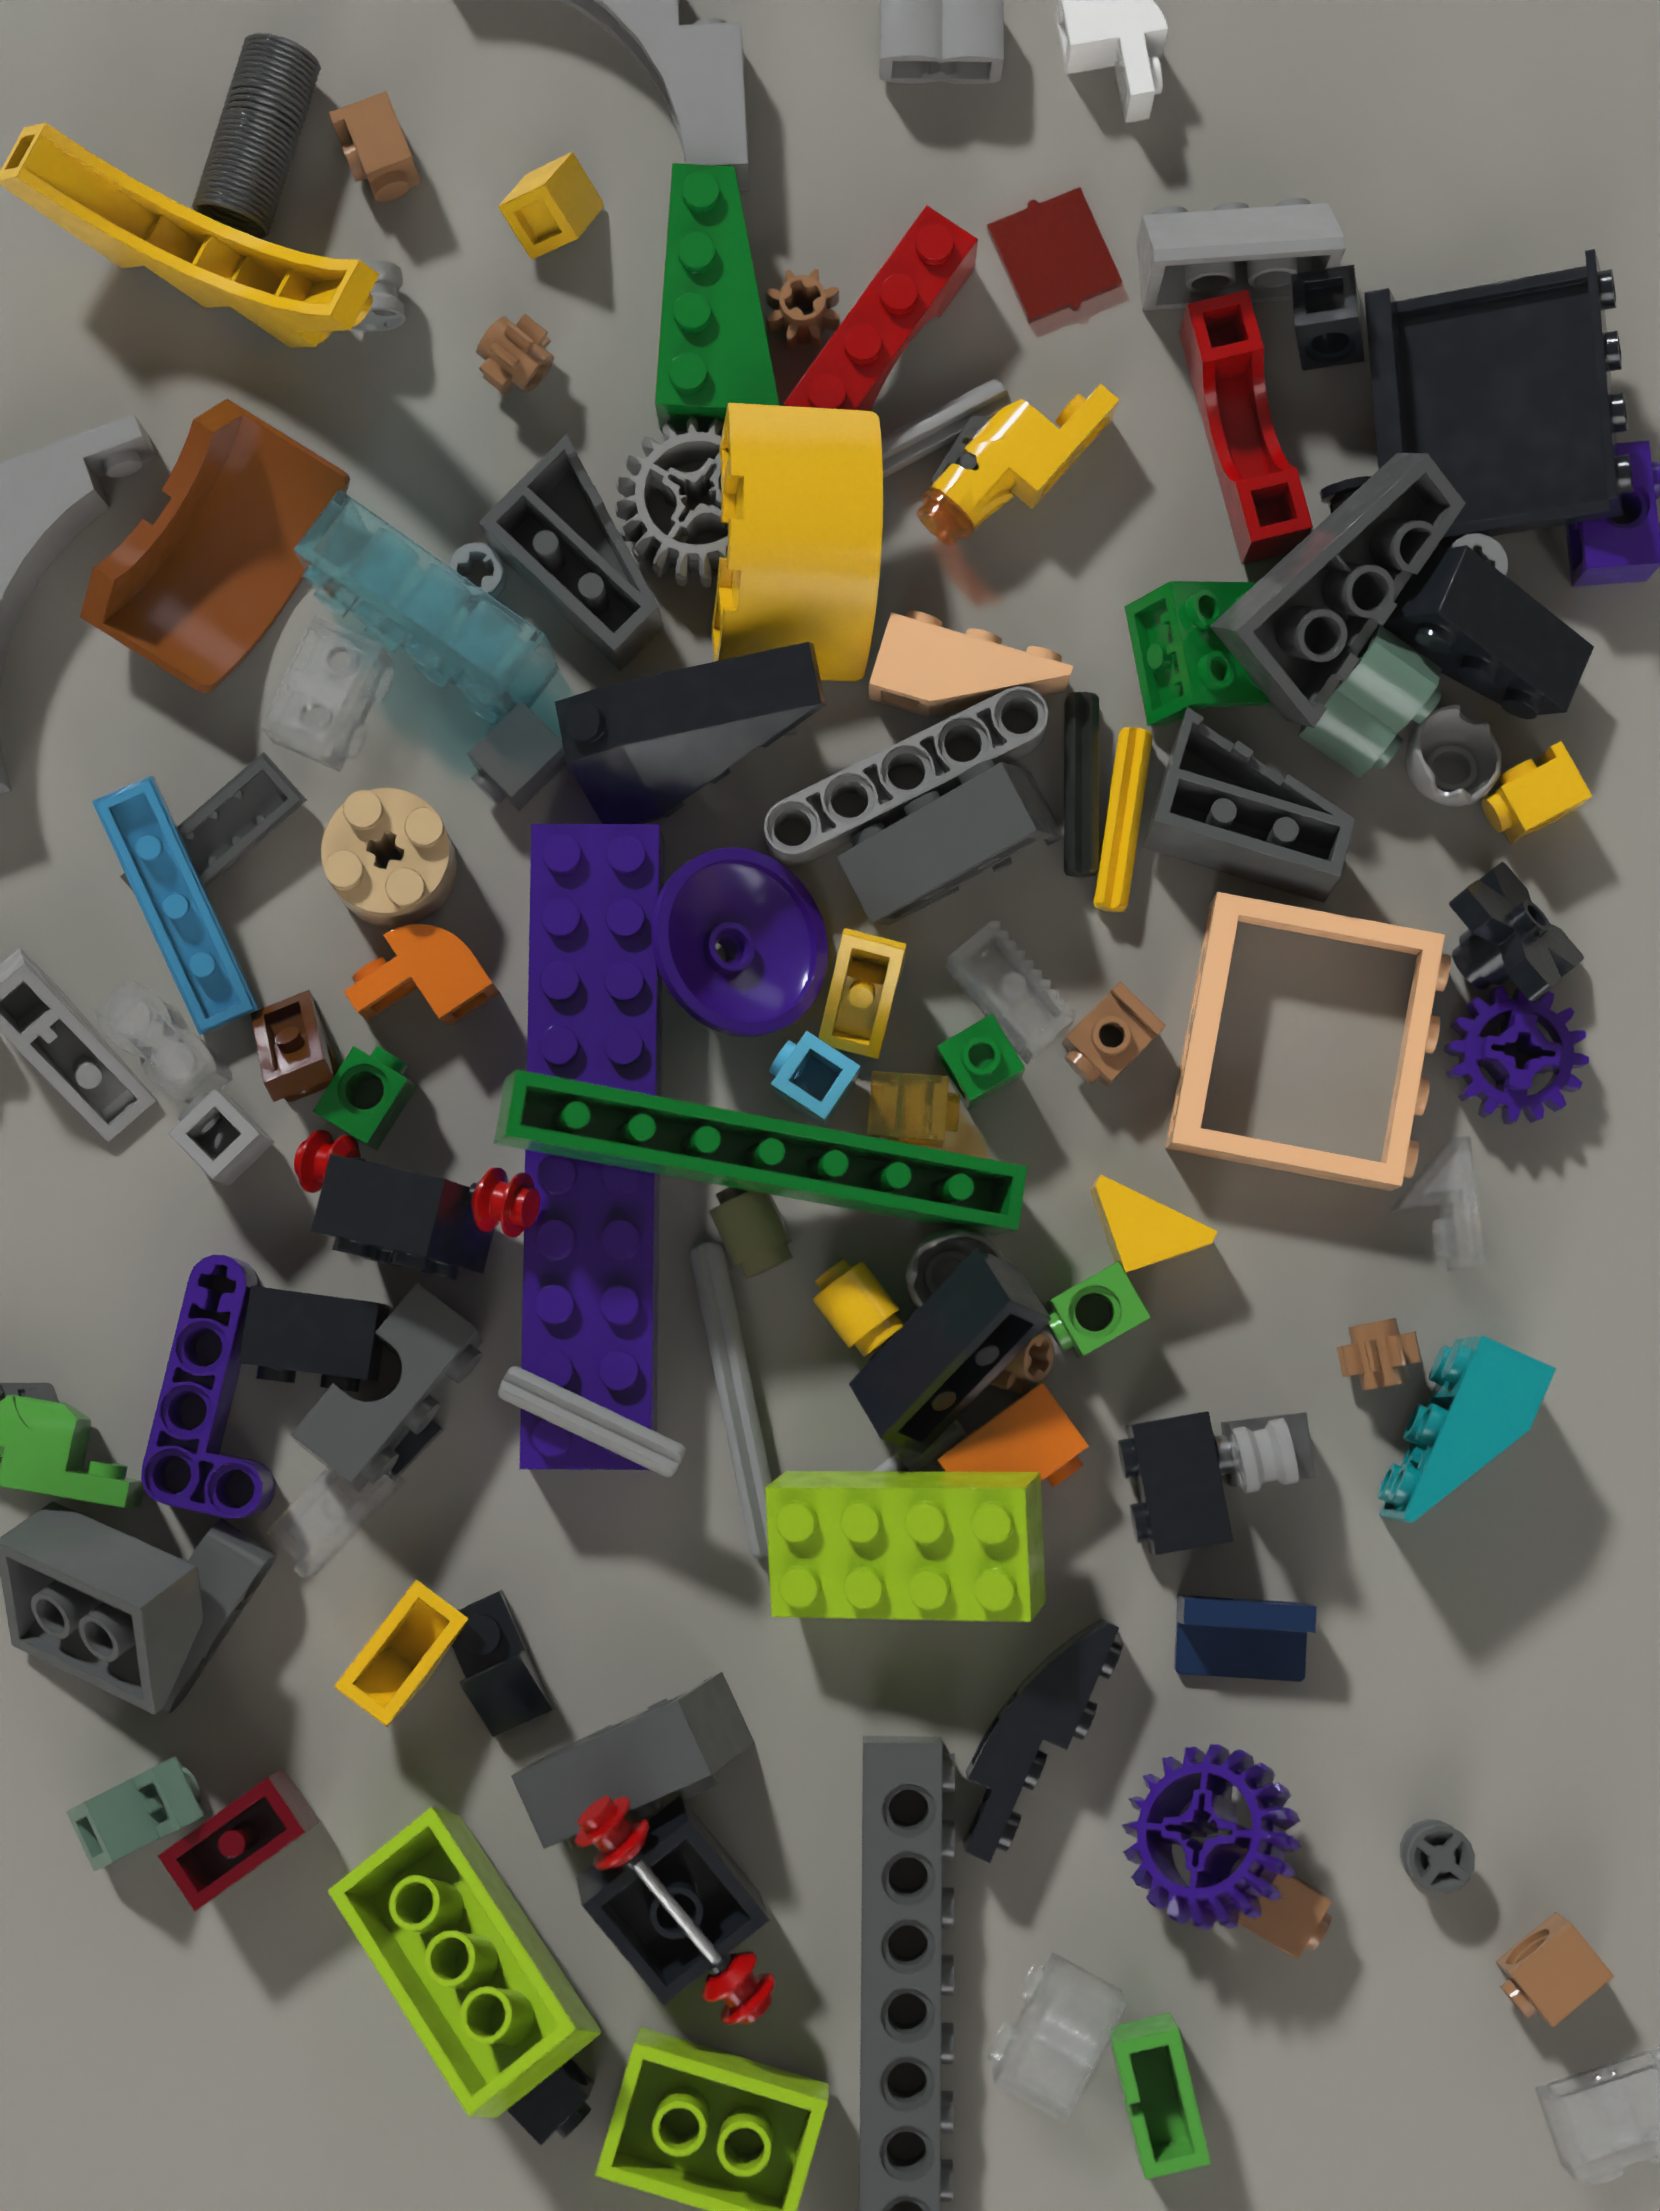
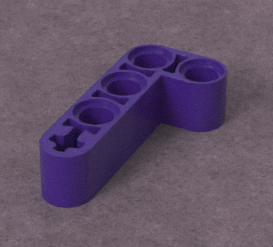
M211 1255L201 1259L193 1267L189 1276L142 1465L141 1481L147 1494L153 1500L162 1504L223 1518H245L262 1513L271 1504L275 1495V1480L272 1472L264 1464L253 1459L220 1452L242 1364L239 1363L250 1288L251 1286L259 1287L257 1274L248 1263L226 1255ZM227 1275V1278L236 1281L234 1293L222 1294L218 1290L212 1289L215 1277L224 1278ZM210 1310L229 1314V1323L203 1318L204 1311ZM213 1330L221 1339L222 1352L219 1359L213 1364L205 1366L196 1355V1343L201 1335ZM193 1393L200 1395L207 1407L203 1423L195 1429L187 1427L180 1416V1408L184 1399ZM177 1456L183 1458L191 1470V1479L188 1486L179 1493L173 1491L165 1480V1469L168 1463ZM239 1470L247 1473L252 1478L254 1484V1494L251 1500L243 1507L235 1505L227 1494V1483L230 1477Z

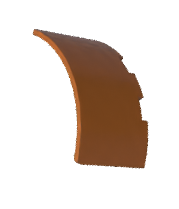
M225 399L193 419L179 458L161 490L170 496L171 499L152 525L146 520L141 519L127 538L103 561L93 567L80 618L198 692L210 693L242 663L261 641L303 581L336 519L350 484L349 475L344 470L229 399Z

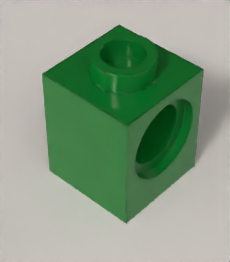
M992 1013L936 1047L935 1057L967 1110L1020 1079L1025 1071V1066Z
M377 1045L370 1055L353 1046L316 1104L313 1112L373 1149L378 1150L417 1086L403 1076L409 1065ZM367 1078L381 1079L384 1087L381 1101L373 1108L359 1109L354 1100V1093L359 1083Z

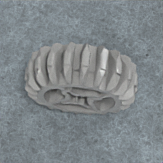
M691 416L686 423L687 433L677 435L675 428L666 422L662 428L665 442L659 444L651 437L644 436L641 444L647 458L628 454L625 463L627 470L633 476H623L617 479V490L626 498L615 503V511L618 518L628 520L620 528L625 542L637 541L633 548V553L638 562L647 561L654 557L652 570L653 574L659 578L667 574L671 567L674 566L676 583L682 587L689 581L691 572H699L701 585L708 588L712 585L713 581L711 571L719 569V558H727L729 523H721L719 447L723 423L716 418L710 424L708 433L700 432L697 419ZM705 462L700 469L694 472L684 473L676 470V468L688 463ZM654 490L664 494L665 502L675 509L671 517L672 529L668 535L664 534L654 524L649 515V505ZM704 495H709L710 507L700 503L696 506L695 510L689 509V499L699 502L703 499ZM715 532L724 536V538L712 543L693 544L700 535Z

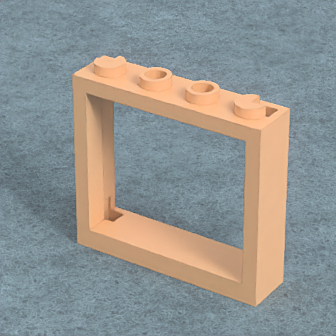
M1217 892L1209 904L1165 1149L1385 1191H1392L1401 1187L1403 1177L1412 1178L1418 1159L1419 1142L1410 1140L1414 1115H1423L1429 1095L1430 1080L1421 1077L1424 1055L1425 1053L1433 1054L1440 1031V1016L1431 1014L1435 991H1444L1450 972L1451 955L1442 953L1445 934ZM1238 921L1417 955L1381 1162L1201 1128Z

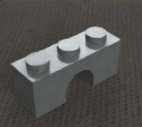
M418 1282L375 1332L382 1345L402 1362L401 1379L393 1392L383 1399L363 1402L350 1397L335 1384H332L290 1434L299 1446L358 1492L363 1489L368 1481L375 1486L387 1476L399 1458V1454L394 1451L410 1430L415 1434H419L425 1429L441 1406V1403L435 1399L451 1380L457 1384L461 1383L472 1372L482 1356V1353L477 1350L483 1342L478 1329Z

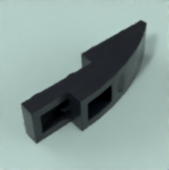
M1101 1618L1073 1635L1049 1654L1021 1682L999 1710L982 1737L965 1771L968 1780L987 1788L963 1842L966 1853L990 1863L996 1848L1007 1852L1017 1832L1022 1816L1013 1811L1022 1787L1030 1790L1035 1788L1046 1763L1048 1754L1039 1750L1042 1740L1068 1750L1073 1736L1080 1740L1085 1738L1098 1706L1097 1703L1089 1700L1099 1676L1106 1679L1110 1678L1122 1652L1123 1643L1115 1640L1119 1627L1114 1623Z

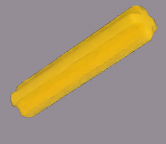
M1124 727L1118 735L1093 900L1094 907L1103 911L1124 912L1129 902L1153 741L1152 732L1142 728Z

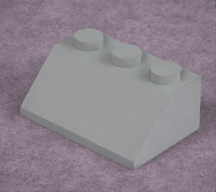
M1291 198L1270 207L1249 208L1247 204L1242 202H1230L1221 204L1210 211L1188 212L1183 207L1169 206L1157 209L1150 215H1142L1136 240L1142 311L1186 308V305L1189 303L1247 289L1252 304L1293 301L1291 274L1339 267L1346 250L1345 236L1330 203L1311 204L1308 199Z

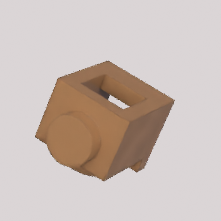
M387 91L328 112L355 182L368 179L377 201L389 202L404 196L411 187L421 184L414 160Z
M1120 981L1065 1036L1062 1044L1070 1052L1064 1059L1087 1083L1092 1084L1098 1079L1107 1088L1161 1034L1166 1025ZM1105 1026L1116 1027L1122 1034V1043L1114 1048L1103 1045L1099 1039L1100 1029Z

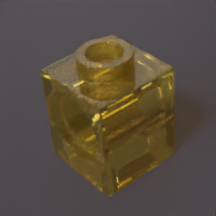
M872 1071L867 1136L913 1145L943 1147L945 1131H958L960 1094L948 1093L949 1076Z

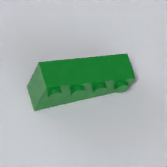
M672 163L655 407L660 430H663L662 428L667 422L676 431H687L686 423L692 416L697 419L699 431L708 433L710 424L716 418L722 421L724 426L728 403L780 405L735 167Z

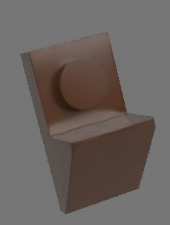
M310 990L251 1013L263 1083L273 1102L283 1098L287 1102H294L328 1087L340 1068V1064Z

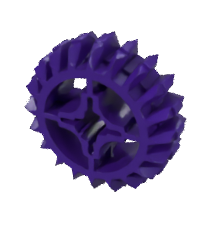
M1210 1744L1206 1755L1197 1747H1185L1183 1764L1173 1757L1162 1758L1165 1776L1160 1779L1153 1774L1142 1775L1146 1786L1151 1791L1146 1799L1137 1796L1129 1798L1131 1806L1140 1811L1138 1821H1130L1122 1825L1125 1833L1137 1838L1135 1844L1123 1851L1128 1861L1140 1865L1131 1878L1137 1886L1150 1889L1146 1899L1153 1907L1160 1910L1168 1908L1167 1914H1169V1918L1182 1924L1189 1922L1191 1919L1194 1926L1203 1930L1213 1929L1217 1920L1220 1925L1233 1928L1238 1927L1240 1911L1253 1919L1262 1917L1258 1897L1263 1895L1272 1901L1282 1899L1280 1891L1273 1884V1881L1278 1874L1283 1877L1296 1875L1294 1868L1284 1862L1283 1859L1285 1852H1294L1302 1848L1297 1838L1285 1832L1301 1821L1296 1811L1283 1807L1291 1797L1288 1788L1280 1783H1273L1275 1778L1274 1771L1261 1762L1254 1765L1253 1756L1240 1749L1234 1750L1230 1755L1227 1748L1219 1744ZM1233 1787H1236L1241 1792L1248 1804L1252 1818V1829L1243 1827L1237 1821V1804L1231 1802ZM1191 1801V1805L1187 1809V1811L1181 1814L1185 1806ZM1219 1829L1231 1835H1216V1838L1205 1839L1204 1843L1192 1838H1206L1207 1835L1217 1834ZM1172 1844H1177L1184 1849L1186 1857L1185 1869L1191 1871L1190 1886L1184 1882L1178 1873L1173 1859ZM1246 1856L1238 1869L1230 1876L1231 1869L1236 1861Z

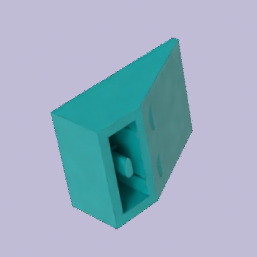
M1483 1335L1455 1339L1452 1348L1444 1345L1437 1354L1429 1373V1380L1436 1383L1427 1406L1418 1404L1415 1407L1404 1430L1403 1439L1411 1443L1401 1466L1394 1463L1391 1464L1381 1482L1377 1498L1385 1503L1379 1516L1389 1520L1413 1523L1531 1429L1556 1368Z

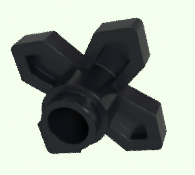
M1504 862L1495 866L1481 879L1473 882L1449 902L1453 911L1468 927V930L1459 938L1460 945L1452 951L1454 963L1460 973L1479 989H1486L1491 984L1502 985L1511 978L1527 999L1534 1002L1584 959L1583 954L1562 929L1549 923L1544 913L1531 902L1528 889Z

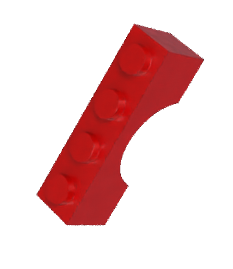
M926 205L787 397L783 406L872 411L884 382L906 347L926 323L934 317L942 316L975 270L978 239Z
M1247 289L1189 303L1186 305L1179 336L1241 565L1288 554L1310 534L1313 524L1297 467L1292 466L1284 456L1273 426L1265 386L1264 346L1249 291Z

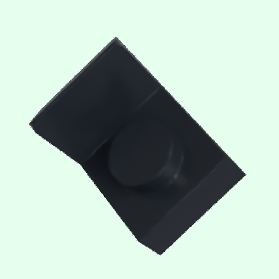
M503 1590L458 1609L459 1612L469 1618L452 1644V1648L465 1676V1679L460 1681V1685L491 1735L495 1737L554 1709Z

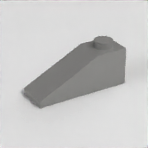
M21 948L17 949L0 964V1033L107 1142H110L155 1103L156 1098L64 992Z

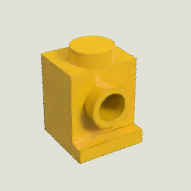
M1562 741L1550 746L1536 760L1538 767L1533 759H1529L1501 774L1499 780L1502 786L1492 795L1482 799V808L1487 820L1497 832L1501 833L1504 831L1511 844L1576 811L1592 797L1590 790Z

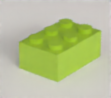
M640 2026L633 2044L595 2176L706 2211H797L827 2108L829 2084Z

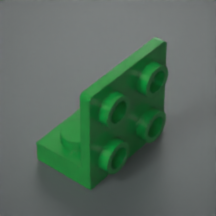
M1169 581L1124 606L1147 726H1168L1182 719L1187 707L1197 712L1205 707L1274 706L1210 627L1257 582Z

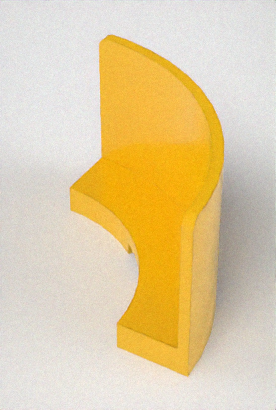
M728 403L719 447L721 523H729L727 558H719L717 590L711 624L714 662L809 641L814 644L821 680L859 681L864 677L871 647L881 565L883 461L879 416L873 411Z

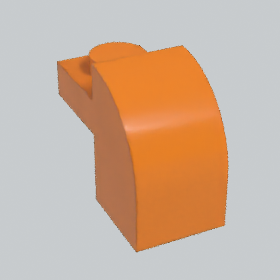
M427 924L405 925L383 934L397 956L388 962L384 957L369 962L353 975L352 979L355 984L343 991L357 1013L369 1021L419 988L437 1017L447 1027H450L500 993L479 960L461 939L445 929Z

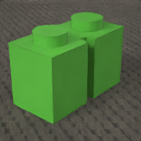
M1168 2012L1106 2027L1120 2088L1125 2098L1123 2101L1137 2160L1145 2180L1210 2165V2156L1179 2028L1171 2013Z

